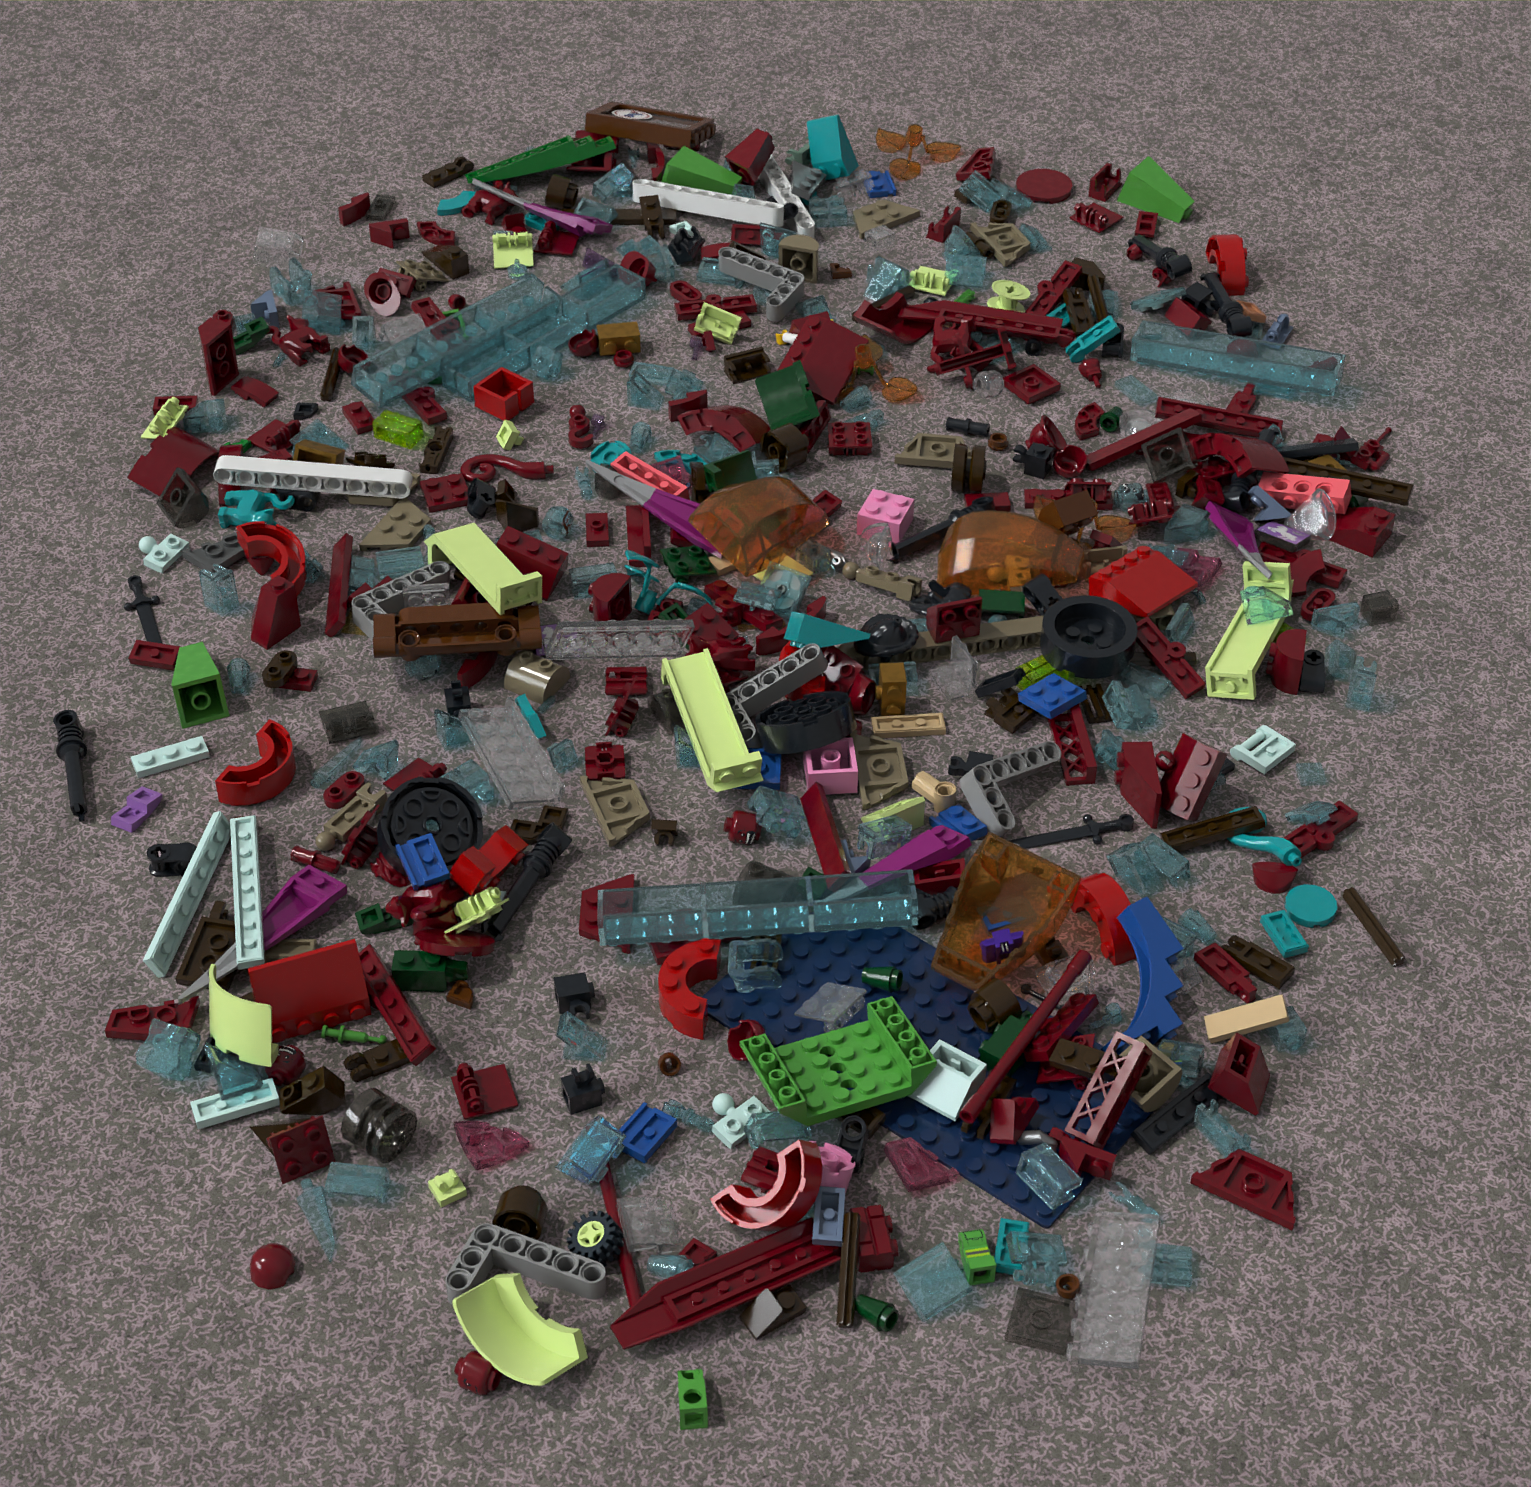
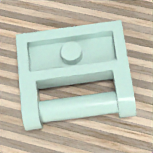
M1262 725L1256 729L1254 735L1241 745H1235L1231 748L1230 754L1237 761L1242 760L1261 773L1266 774L1293 753L1296 744L1268 726ZM1262 740L1264 741V742L1261 743L1259 746H1257L1254 750L1249 751L1251 748H1253L1255 745H1257L1260 741H1262Z

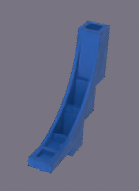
M1146 896L1129 905L1117 917L1131 941L1140 974V995L1137 1009L1128 1029L1122 1034L1135 1040L1142 1036L1153 1045L1160 1040L1168 1042L1176 1037L1177 1033L1175 1030L1183 1024L1169 1003L1178 997L1176 992L1183 987V984L1170 966L1178 960L1176 956L1184 948ZM1111 1040L1101 1048V1051L1106 1052ZM1121 1041L1116 1049L1117 1055H1120L1130 1045Z

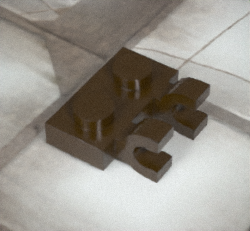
M1010 687L1001 690L1000 693L1004 696L999 701L994 697L986 701V705L989 708L984 712V715L994 719V723L1013 734L1039 712L1019 702L1018 693Z

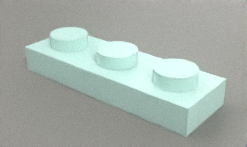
M199 736L131 756V762L137 777L142 778L209 758L210 755L203 737Z
M269 1078L191 1101L190 1104L197 1128L201 1129L279 1106L280 1100L273 1079Z

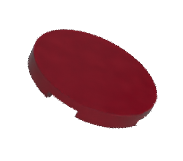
M1052 169L1028 170L1019 175L1016 180L1017 193L1023 199L1033 203L1036 201L1049 202V204L1062 202L1070 197L1073 183L1067 175Z
M426 929L415 933L414 944L420 945L419 949L432 954L454 957L455 954L468 955L472 952L473 957L489 955L494 951V938L479 932L464 930L456 934L455 930H452L445 934L444 931L448 929Z

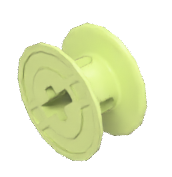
M997 280L992 283L993 291L999 296L989 298L987 301L988 307L1025 313L1024 306L1018 302L1030 297L1031 293L1025 286L1009 280Z

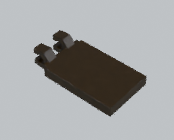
M216 900L210 911V916L201 917L175 978L177 984L191 986L210 968L211 964H214L236 942L235 919L234 921L226 920L229 914L228 910L225 909L226 902ZM237 969L217 981V984L223 990L228 992Z

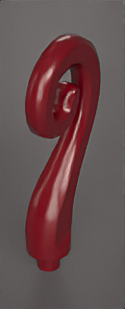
M498 454L474 456L466 460L460 467V473H462L464 480L469 483L474 478L484 482L491 481L496 475V469L493 465L503 467L526 479H546V474H554L553 465H545L544 461L521 462ZM479 466L480 471L485 473L475 474L472 470Z

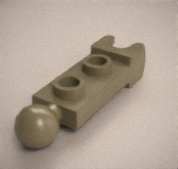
M847 562L842 568V573L847 579L856 578L855 581L897 593L896 598L912 601V596H920L922 579L911 575L900 577L896 572H884L876 566H866L860 569L855 562Z
M371 783L364 784L356 792L357 796L323 825L324 831L319 833L315 839L317 848L321 851H328L334 847L335 839L345 842L353 829L361 825L360 821L368 810L372 812L377 804L380 805L376 812V815H378L383 810L388 799L386 791L380 790L378 793L372 794L370 791Z

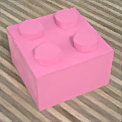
M872 489L857 514V535L889 543L894 542V544L900 542L913 521L914 499Z
M853 737L843 738L832 744L803 752L807 790L815 782H818L823 786L825 795L857 793L858 767Z

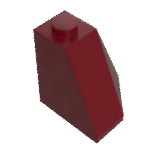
M757 128L725 156L732 172L742 177L740 185L748 190L753 188L775 149L772 142L773 138L767 131L764 132Z
M279 575L261 587L252 614L251 641L266 650L301 627L295 584Z

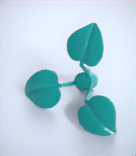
M626 549L625 555L627 560L636 559L643 561L647 567V571L644 572L634 566H624L627 575L645 578L642 591L634 606L635 609L650 615L655 604L660 606L662 600L675 588L685 589L705 598L711 606L713 605L712 600L702 590L681 582H674L659 598H656L658 593L648 588L651 579L658 583L660 580L650 573L652 566L658 569L661 566L646 556Z

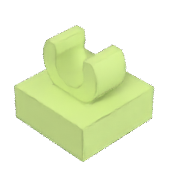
M504 420L496 436L502 448L511 450L513 444L520 446L524 440V437L519 436L520 431L516 429L513 422Z
M450 1169L449 1172L441 1176L437 1175L434 1179L428 1181L429 1189L441 1207L467 1196L465 1186L453 1169Z

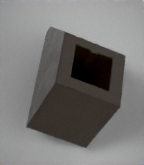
M1075 257L1072 263L1082 266L1083 272L1072 287L1090 291L1087 282L1088 276L1090 274H1097L1102 293H1104L1106 276L1093 261Z
M322 1066L279 1090L280 1112L290 1115L327 1114L346 1103L345 1083L325 1066Z

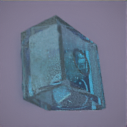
M599 1115L587 1122L555 1168L586 1185L594 1181L600 1182L608 1171L605 1165L610 1158L616 1159L624 1149L625 1145L622 1142L626 1135Z

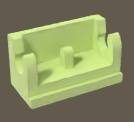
M704 302L701 313L698 314L694 330L702 334L705 331L711 330L714 339L732 345L739 330L742 317Z

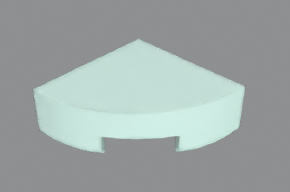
M687 221L669 226V231L675 235L683 227L690 236L694 235L691 231L692 226Z

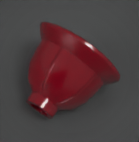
M1042 415L1040 422L1030 432L1029 439L1025 440L1027 449L1031 447L1033 442L1054 448L1053 452H1060L1067 445L1061 432L1046 415Z

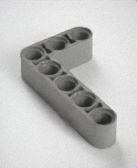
M723 247L718 251L719 270L722 273L772 291L766 298V317L768 320L774 322L782 320L804 296L803 274L732 247Z
M443 561L433 562L354 597L352 600L353 622L373 641V614L397 613L403 608L410 607L450 587L449 564Z
M817 644L805 645L726 694L747 748H762L759 733L749 717L822 674L827 669L828 661Z
M1047 741L979 764L961 777L960 787L976 818L987 826V836L990 839H999L1015 826L1014 815L999 787L1049 768L1061 758V750L1056 743Z
M489 1223L481 1224L474 1229L445 1278L447 1297L451 1305H453V1299L483 1283L493 1265L514 1273H520L522 1276L586 1299H599L603 1297L607 1290L606 1270L603 1264Z

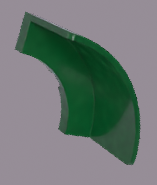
M801 360L793 362V365L755 379L771 430L787 423L797 425L820 416L812 391H807L806 389L810 385Z
M749 450L703 465L709 492L714 491L718 502L715 508L727 511L746 522V528L736 539L739 544L761 535L769 539L772 533L784 524L776 514H765L753 523L739 516L736 511L741 502L752 494L763 493Z

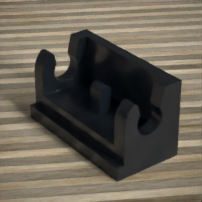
M694 226L691 227L693 236H690L683 227L678 230L667 246L677 265L694 259L706 241Z

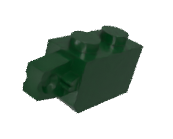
M395 950L391 968L392 977L401 991L444 992L447 990L448 982L467 980L469 971L467 961L449 959L448 956L425 951Z
M1026 1010L1017 1018L1010 1015L1002 1025H997L994 1034L989 1040L985 1039L982 1042L978 1053L980 1054V1061L987 1064L986 1070L988 1072L993 1070L1033 1015L1031 1012ZM1024 1053L1020 1055L1006 1076L1011 1077L1025 1062Z

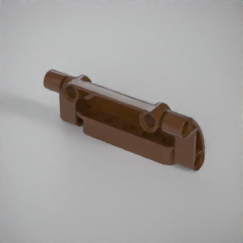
M490 603L407 607L401 609L398 615H395V613L373 614L374 658L401 657L405 661H415L420 656L495 651L502 656H509L515 653L516 650L542 649L539 605L517 606V609L510 608L504 610L503 615H500Z

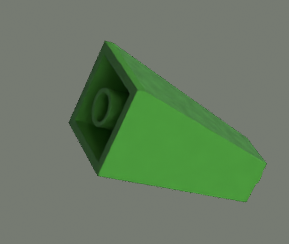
M685 146L667 163L662 178V183L736 196L739 195L742 189V185H740L742 181L741 176Z
M1149 156L1129 172L1117 199L1118 202L1146 212L1158 213V216L1180 223L1184 218L1187 220L1193 212L1191 208L1195 202Z
M199 642L180 647L171 685L182 729L229 717L220 673L204 643Z

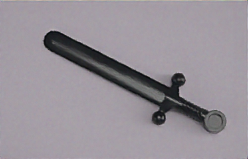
M133 575L128 578L130 590L134 592L136 599L132 604L130 602L125 603L124 609L126 611L137 609L146 640L163 644L150 607L151 604H158L160 598L157 595H154L152 598L145 597L142 591L143 583L141 577Z
M1086 814L1083 816V821L1087 825L1003 841L998 847L1003 852H1010L1090 835L1093 838V843L1099 845L1102 842V837L1099 833L1117 829L1130 831L1133 829L1134 818L1130 814H1122L1119 816V819L1097 823L1093 821L1090 814Z

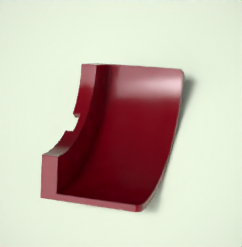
M577 130L575 138H584L590 135L593 140H600L609 136L586 132L585 130ZM610 136L615 143L616 149L603 153L601 160L590 157L571 163V166H567L566 170L614 173L617 159H614V156L619 151L620 137Z
M896 292L879 309L864 300L853 315L855 320L861 325L903 344L917 342L934 327L932 323L898 318L902 307L911 306L907 304L904 295Z
M720 405L688 411L677 416L686 436L698 431H715L728 439L737 449L738 453L748 450L756 444H760L761 436L771 430L769 425L758 415L738 406Z
M179 427L168 429L167 435L164 437L159 435L150 444L152 449L146 456H140L127 477L169 502H173L184 484L203 462L214 455H219L218 449Z
M1207 433L1192 440L1198 460H1205L1215 455L1224 456L1233 466L1238 478H1245L1256 469L1284 474L1289 472L1288 466L1280 452L1270 443L1260 439L1223 433Z

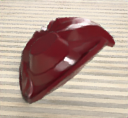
M381 851L378 853L379 857L376 858V863L370 862L371 871L375 877L380 876L386 882L399 888L411 884L408 877L400 874L387 862Z

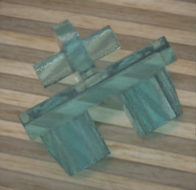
M1109 729L1103 730L1102 738L1094 748L1096 750L1095 758L1100 763L1106 762L1114 772L1119 770L1116 756L1117 752H1121L1122 742L1125 741L1121 736H1114Z

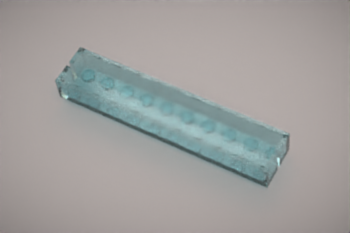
M1143 320L1132 338L1130 360L1136 361L1139 364L1157 365L1161 368L1170 367L1176 368L1179 371H1193L1201 375L1210 374L1216 375L1219 378H1233L1241 382L1250 381L1260 385H1273L1281 389H1296L1303 393L1313 392L1319 393L1322 396H1335L1338 385L1343 378L1346 355Z

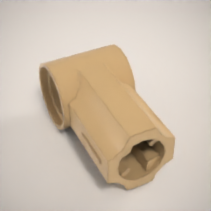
M924 771L916 774L915 779L912 781V789L931 801L937 813L951 806H956V786L953 783L940 782Z

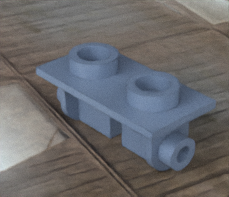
M1280 314L1277 322L1274 321L1260 343L1279 349L1294 328L1289 326V316L1287 314Z

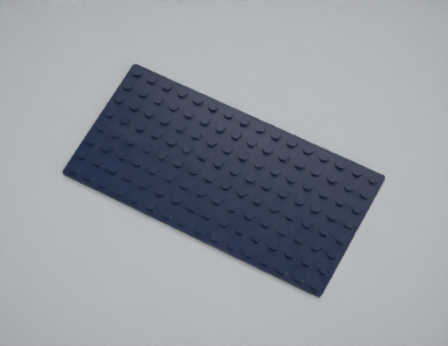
M828 886L818 901L813 898L808 900L772 933L777 934V931H782L777 977L750 975L752 951L702 996V998H706L708 1001V1016L728 1029L739 1026L740 1020L751 1019L759 1021L774 1048L867 1021V1003L893 996L929 1051L940 1039L980 1060V1054L978 1053L980 1045L985 1039L989 1040L994 1034V1031L990 1033L982 1031L972 1020L967 1008L969 1001L972 1000V993L990 982V979L849 897L788 930L787 922L834 892ZM765 941L760 944L757 969H761ZM775 942L770 943L767 969L772 970ZM896 966L897 969L903 971V983L899 991L890 993L862 983V971L865 967ZM1015 995L1021 1006L1022 1013L1027 1010L1034 1014L1038 1009L1036 1006ZM1076 1030L1071 1037L1083 1034ZM1097 1042L1094 1043L1095 1049L1101 1050L1104 1047ZM1025 1060L1011 1076L1017 1082L1009 1099L1012 1097L1036 1098L1040 1107L1024 1131L1041 1130L1049 1135L1052 1127L1064 1131L1086 1088L1083 1090L1077 1089L1072 1080L1037 1084L1040 1061L1026 1062ZM1102 1091L1092 1095L1090 1099L1092 1109L1102 1105L1105 1099ZM909 1096L874 1106L886 1115V1120L881 1126L1045 1229L1050 1228L1095 1178V1176L1083 1171L1075 1187L1058 1158L1059 1148L1056 1149L1057 1154L1055 1157L1047 1158L1041 1154L1042 1147L1038 1145H1019L1018 1141L1016 1144L991 1143L990 1130L984 1140L977 1138L978 1128L983 1120L978 1118L974 1121L971 1130L968 1133H964L961 1131L963 1120L960 1116L956 1121H953ZM1129 1099L1103 1150L1116 1155L1132 1137L1130 1134L1143 1124L1154 1111L1145 1112ZM1090 1117L1080 1119L1075 1130L1086 1135L1091 1126Z

